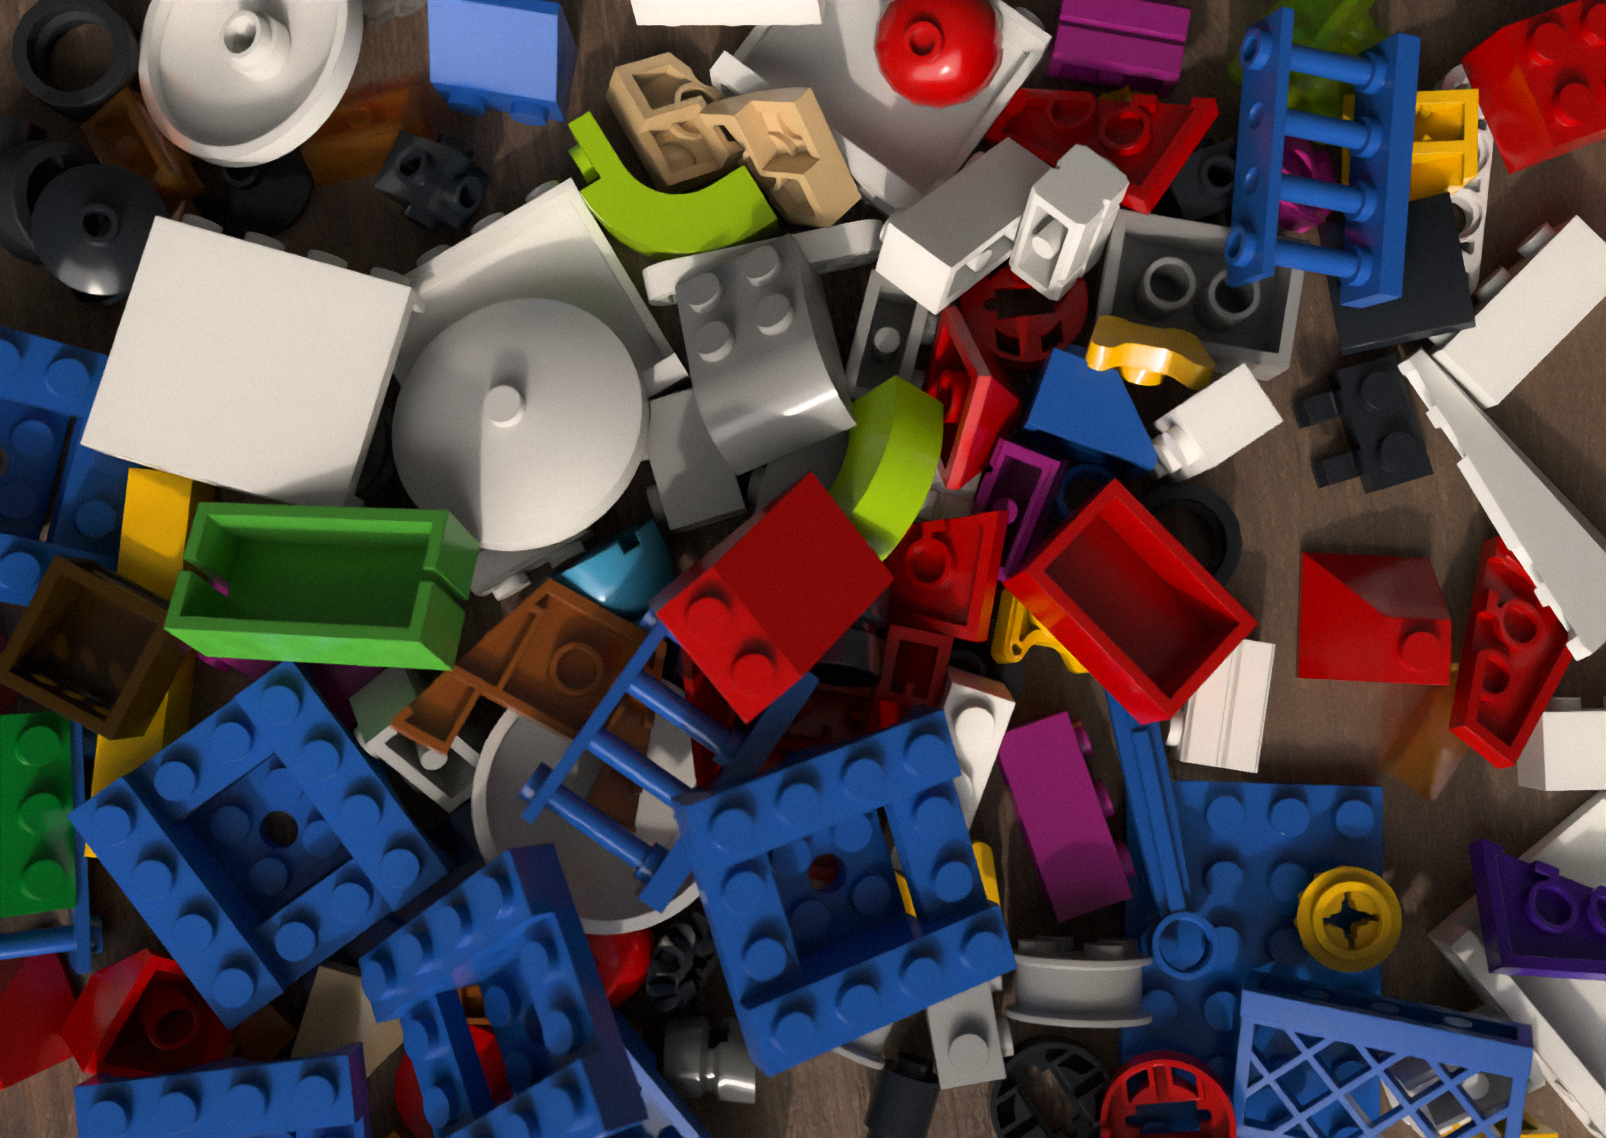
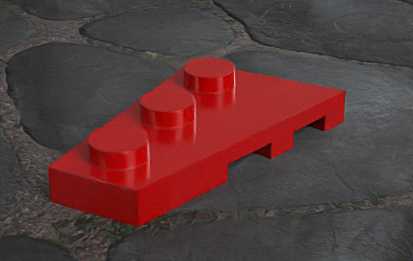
M1018 88L984 138L990 150L1009 137L1052 168H1056L1057 162L1076 144L1086 145L1100 157L1107 158L1113 162L1119 171L1127 176L1129 185L1123 200L1119 204L1148 216L1213 124L1219 112L1216 98L1192 97L1190 105L1159 103L1157 95L1133 94L1132 100L1129 102L1096 100L1092 92Z
M1010 510L978 513L977 515L939 519L911 525L901 541L883 561L884 565L895 577V580L889 585L892 590L889 621L973 642L987 641Z
M1500 535L1485 540L1482 544L1448 730L1497 769L1515 766L1573 658L1566 645L1569 642L1567 630L1549 605L1542 606L1534 592L1537 588L1512 550H1508Z

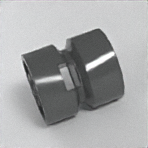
M669 1012L664 1044L663 1079L682 1101L700 1102L706 1092H713L720 1103L755 1104L758 1067L750 1059L737 1015H724L718 1024H710L705 1014L680 1013L676 1015Z

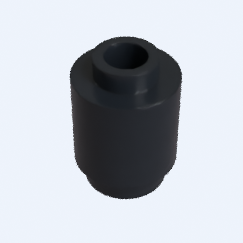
M898 1051L896 1052L895 1059H884L886 1063L883 1069L877 1072L864 1118V1124L868 1127L866 1138H927L941 1089L936 1073L932 1072L934 1063L920 1055Z

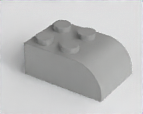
M1119 209L1108 237L1094 328L1100 316L1111 315L1123 318L1131 323L1161 329H1182L1198 337L1215 363L1213 372L1228 374L1245 363L1255 379L1269 381L1290 368L1305 271L1275 266L1274 276L1239 288L1226 286L1228 264L1224 258V244L1231 227L1154 214L1147 216L1140 212ZM1277 235L1278 239L1309 244V240Z
M790 233L675 286L695 398L713 442L737 476L857 425L822 280Z

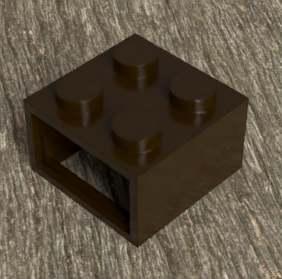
M55 555L0 657V683L109 740L141 737L145 735L191 646L163 629L170 600L92 559Z

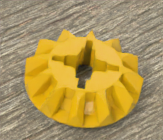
M1339 865L1338 868L1315 873L1314 880L1304 891L1297 894L1299 905L1297 916L1293 922L1298 929L1303 943L1302 947L1324 966L1340 972H1361L1380 964L1395 948L1402 929L1401 907L1392 888L1375 873L1359 867ZM1344 897L1347 898L1349 907L1371 915V917L1361 918V921L1351 923L1350 934H1347L1348 939L1345 938L1341 927L1323 921V918H1330L1331 914L1341 912V901H1345Z

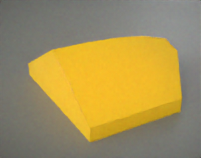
M1479 89L1417 91L1409 201L1445 192H1450V196H1452L1478 175ZM1355 94L1343 95L1342 119L1354 120ZM1342 147L1341 183L1349 186L1351 154L1348 148Z

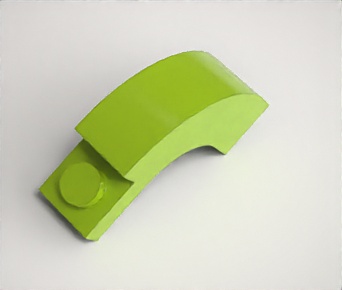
M590 111L568 124L577 144L568 150L571 158L587 183L596 178L599 179L579 191L585 204L597 222L612 237L634 252L663 262L768 240L779 235L778 218L745 165L697 192L688 194L662 193L646 187L627 171Z
M898 375L893 376L852 402L857 425L849 428L845 459L836 480L828 491L882 562L901 541L919 513L933 482L943 441L944 404Z

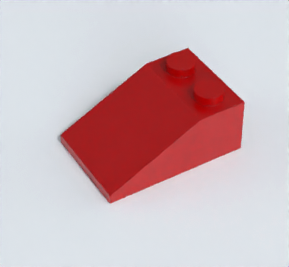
M808 471L648 601L647 604L747 724L799 681L895 580V577L812 471Z

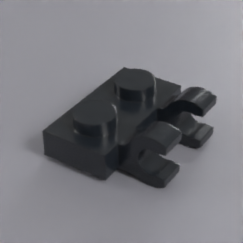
M1396 354L1337 370L1327 375L1332 391L1304 399L1303 402L1292 405L1299 429L1341 417L1351 448L1349 453L1311 465L1318 489L1360 477L1364 492L1368 494L1434 474L1403 375L1397 366Z

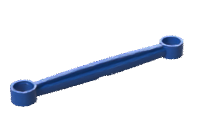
M1080 464L1068 470L1054 503V511L1060 522L1071 513L1064 503L1065 490L1071 481L1078 478H1087L1104 485L1115 478V476L1106 468L1096 464ZM1104 688L1132 818L1158 915L1151 924L1147 934V950L1152 955L1153 963L1163 972L1178 979H1197L1206 975L1215 966L1220 953V942L1213 925L1194 911L1178 813L1159 721L1141 725ZM1177 919L1179 921L1186 920L1196 923L1205 935V950L1201 959L1185 970L1170 965L1163 957L1161 949H1159L1161 933L1168 924Z

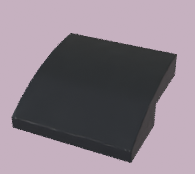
M1450 192L1409 201L1401 298L1362 309L1339 305L1341 281L1337 276L1326 275L1342 356L1476 327ZM1346 217L1317 225L1321 246L1344 250Z

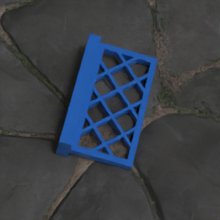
M1250 971L1242 989L1239 1014L1242 1017L1232 1097L1236 1118V1136L1242 1138H1334L1325 1136L1311 1116L1338 1099L1361 1128L1346 1138H1384L1380 1132L1410 1115L1427 1138H1472L1482 1131L1488 1138H1520L1528 1076L1531 1073L1534 1051L1532 1025L1266 972ZM1256 1024L1283 1029L1299 1050L1272 1067L1254 1044ZM1303 1034L1316 1036L1318 1038H1316L1312 1042H1309ZM1334 1041L1354 1044L1369 1064L1340 1082L1318 1052ZM1373 1048L1388 1052L1379 1057ZM1406 1056L1425 1059L1441 1079L1410 1097L1388 1067ZM1307 1059L1330 1089L1302 1106L1280 1076ZM1253 1063L1261 1075L1250 1081ZM1445 1064L1460 1066V1068L1450 1072ZM1480 1071L1511 1077L1509 1098L1485 1113L1482 1112L1460 1084ZM1375 1075H1378L1399 1101L1400 1105L1371 1121L1349 1092ZM1267 1084L1272 1087L1291 1112V1114L1275 1124L1246 1117L1248 1097ZM1450 1090L1473 1120L1447 1136L1442 1137L1420 1108ZM1506 1117L1504 1137H1502L1493 1124ZM1300 1123V1125L1303 1127L1305 1131L1294 1129L1292 1127Z

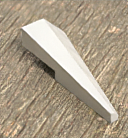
M1420 347L1398 361L1397 366L1402 375H1406L1428 407L1429 411L1426 414L1435 429H1443L1462 457V460L1457 463L1459 469L1508 550H1512L1537 588L1534 592L1542 606L1549 605L1567 630L1569 642L1566 645L1576 661L1593 654L1606 642V538L1440 365Z

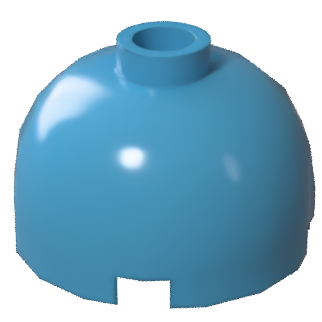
M652 518L647 520L641 527L637 524L589 549L574 562V567L566 571L560 567L543 578L540 583L543 584L551 578L644 630L639 624L650 609L647 602L673 582L672 557L665 539Z

